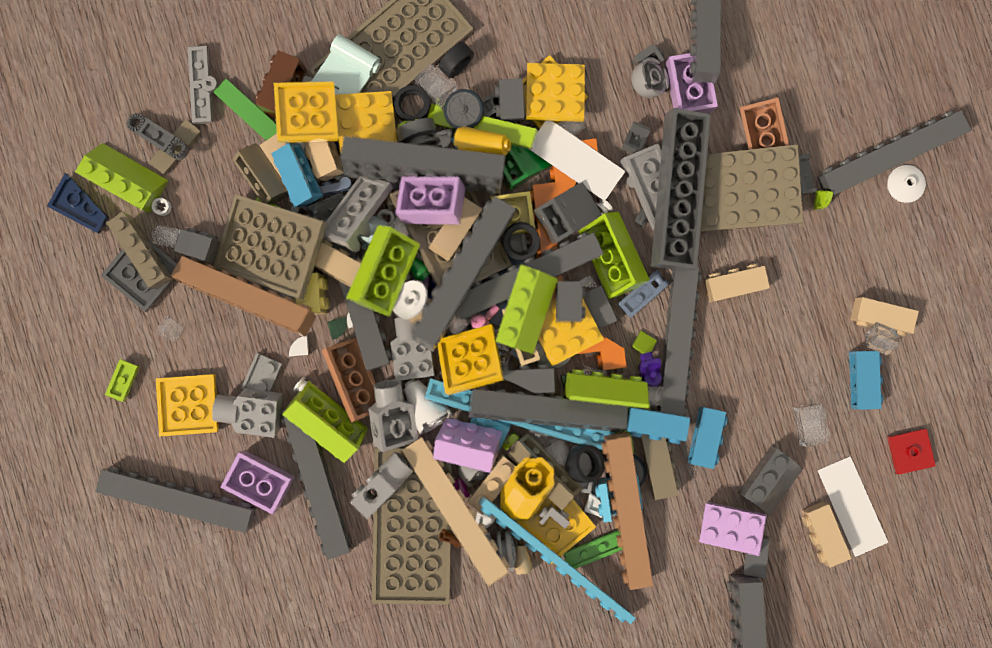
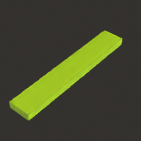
M431 104L427 118H433L436 126L457 131L447 122L444 115V106ZM485 116L474 127L475 129L506 135L512 145L528 149L533 148L538 130L535 128Z

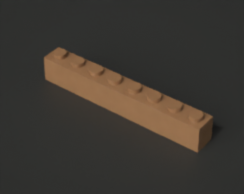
M182 256L171 274L172 278L185 286L303 337H306L316 318L311 312V307L303 303L297 305L293 299L286 296L281 298L278 293L270 289L266 292L263 290V287L256 283H252V285L247 284L245 279L239 276L233 278L225 270L219 272L208 263L202 265L201 261L194 257L188 259Z
M627 432L604 435V442H601L603 454L607 456V461H604L606 473L610 475V480H607L609 492L612 491L613 494L610 503L612 510H615L616 517H613L615 529H618L619 535H616V541L622 551L619 554L621 566L624 565L625 572H622L624 584L627 583L630 590L653 586L631 439Z

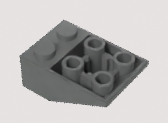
M583 181L533 211L552 244L559 242L602 215Z
M548 364L536 365L537 369H530L529 365L517 366V370H510V366H502L503 378L534 393L555 392L554 368H549Z

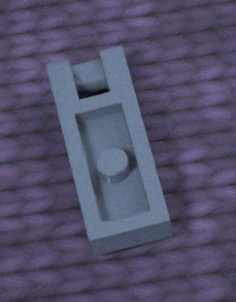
M343 177L338 183L324 182L319 188L323 197H328L339 192L346 193L354 184L349 178Z
M658 269L649 276L650 281L634 289L617 304L629 318H632L670 284L660 276L661 273ZM653 280L658 284L656 288L651 284Z

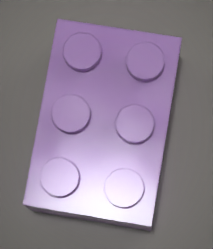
M690 53L669 57L665 67L669 77L673 108L712 113L718 107L714 84L692 81V74L689 73L691 61H693V56H690Z
M402 177L396 214L403 224H460L465 187L459 177Z
M446 418L435 439L433 459L491 473L499 451L502 431Z
M243 450L238 452L221 488L274 514L278 511L295 476Z
M708 501L705 505L699 542L759 556L767 514Z

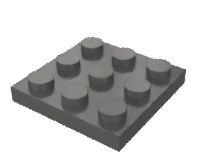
M147 238L171 275L178 263ZM124 249L120 251L101 274L105 280L144 312L150 310L175 280L173 278L158 289L148 288Z

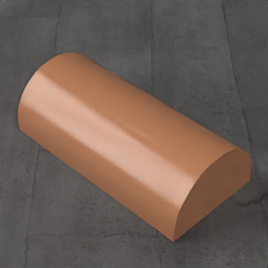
M779 97L739 107L749 150L789 145Z
M357 338L323 349V356L350 423L368 416L369 408L376 403L374 384L376 383L371 371L366 370Z

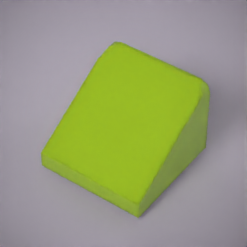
M640 331L631 347L641 354L652 352L657 340Z

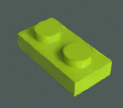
M119 359L105 395L125 402L140 366L124 359Z

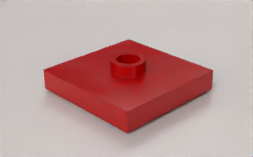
M923 428L887 437L897 475L936 466L927 429Z

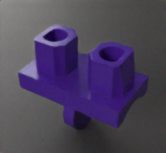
M652 352L641 354V363L638 366L640 370L639 377H642V381L647 382L648 386L656 387L661 382V375L659 373L661 367L660 358L654 359Z

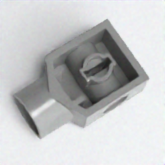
M395 318L397 338L390 342L395 380L435 376L432 351L413 340L411 329L414 323L408 319Z
M385 380L374 384L376 403L369 408L373 445L382 452L417 441L418 434L414 405L403 399L401 381Z
M244 388L238 397L218 394L213 404L212 419L215 422L232 424L236 433L275 438L281 426L283 393Z
M396 451L378 468L379 472L376 470L366 480L367 486L362 484L352 494L354 499L350 503L366 519L414 472L409 462ZM370 489H375L378 495H373Z

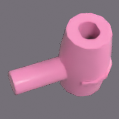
M495 305L484 315L475 314L471 318L472 328L476 329L489 325L488 321L500 309Z

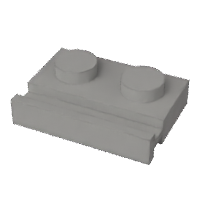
M256 353L241 388L272 392L283 363Z

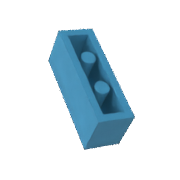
M287 143L271 153L274 164L282 177V183L286 186L289 199L294 207L307 206L323 197L300 143Z
M879 351L849 352L851 409H881L883 404V395L881 393L883 378L880 374L882 357L879 355Z
M699 406L688 463L714 469L715 465L718 464V448L723 443V435L721 434L723 427H726L728 419L726 412Z
M629 407L626 431H629L631 436L641 437L642 434L649 435V439L661 441V437L669 438L668 442L680 444L681 441H687L690 418Z

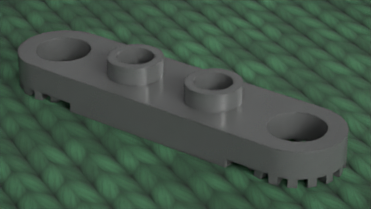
M139 113L131 114V117H128L129 119H127L128 122L126 124L132 132L172 158L182 160L188 155V145ZM140 119L139 127L134 128L135 122ZM178 146H182V151H180V153L175 154V149Z

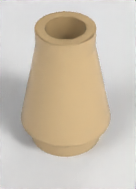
M516 546L514 567L516 575L532 573L531 568L533 566L527 546Z

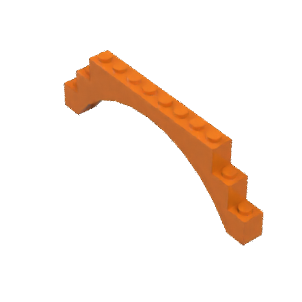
M596 138L581 140L598 152ZM552 165V169H549L550 181L554 180V182L532 185L530 196L531 202H534L533 211L574 187L577 182ZM533 212L534 221H536L537 225L535 229L540 238V246L537 251L538 259L542 257V252L548 249L557 250V243H551ZM562 275L555 277L558 279L557 282L563 281ZM556 286L551 301L556 299ZM603 335V341L577 353L599 351V355L596 358L597 365L601 367V370L627 367L624 348Z

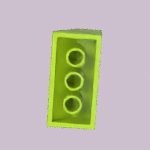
M103 143L84 155L75 171L77 174L148 213L152 211V202L160 197L169 180Z
M619 212L604 213L579 230L580 235L588 232V234L594 233L601 247L603 255L592 260V263L608 299L627 293L650 281Z
M378 225L346 298L363 307L390 317L420 244L392 227Z
M523 265L520 266L495 342L531 354L534 353L558 280L557 278Z
M578 369L567 372L564 395L570 400L649 408L648 384L642 381V377L630 376V379H625L620 374H611V377L603 376L604 373L592 371V375L584 374V370Z
M310 381L304 385L282 414L343 463L358 450L368 430L358 420L350 423L346 410Z

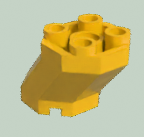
M536 457V459L524 458L514 468V472L500 491L501 510L513 520H529L540 509V506L554 488V468L542 457Z

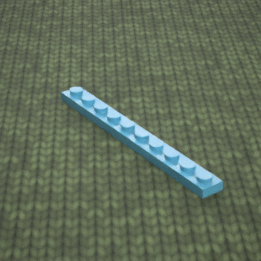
M430 379L424 399L469 412L470 394L472 391L465 390L447 395L443 382ZM502 421L580 445H592L601 451V442H604L603 436L615 434L610 431Z
M483 496L479 500L482 506L481 510L489 517L491 514L497 518L496 522L504 529L508 526L515 538L519 541L523 538L530 550L533 552L538 550L542 553L541 558L548 564L553 562L557 565L555 569L563 576L566 574L571 576L570 581L579 588L581 585L586 588L585 593L592 599L596 597L600 599L601 602L599 604L607 611L610 609L615 611L614 616L621 622L626 620L632 624L635 617L515 520L508 517L486 497Z

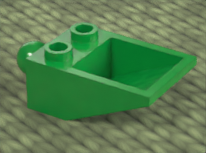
M511 144V149L504 158L507 164L503 167L502 178L509 190L512 191L549 169L552 165L530 149ZM511 176H516L517 179L513 181Z

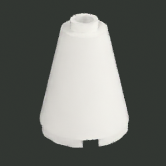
M412 379L404 385L403 392L406 400L414 405L416 426L420 435L423 433V430L427 433L443 423L445 416L449 418L452 415L451 410L446 405L424 399L427 387L420 380L415 381Z

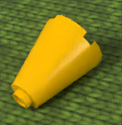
M464 126L457 129L454 137V146H457L458 150L507 155L511 149V141L503 134Z

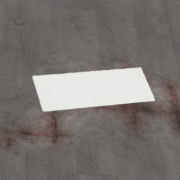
M553 121L544 122L537 133L533 148L530 149L576 182L580 183L583 181L589 191L604 201L625 172L622 168Z
M851 456L817 470L855 557L888 543Z

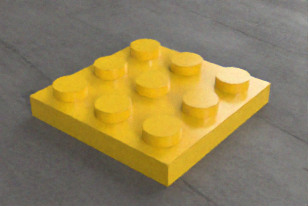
M527 63L526 120L584 122L585 65Z
M334 82L274 83L278 143L338 141Z
M391 91L335 95L340 154L344 136L397 142Z
M556 299L550 301L538 341L551 367L604 340L583 299L582 307H585V318H582L580 323H556Z
M492 324L440 340L438 351L444 389L447 395L504 380Z
M216 374L156 379L159 436L219 432V422H215L212 419L213 404L217 396Z
M547 496L540 509L529 520L517 522L561 557L595 529L596 526L575 500L563 509L569 515L568 519L570 521L566 528L562 527L551 516L542 525L539 522V514L545 507L549 508L552 505L557 510L560 509Z

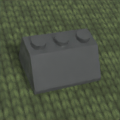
M770 446L738 494L770 516L798 477L802 468L782 451Z

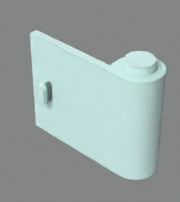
M338 34L331 44L330 55L311 82H334L336 87L335 95L360 93L373 73L376 74L381 67V63H379L380 58L343 35Z

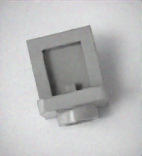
M552 505L549 508L545 507L539 514V522L542 525L550 516L564 528L570 524L569 515L564 510H557Z

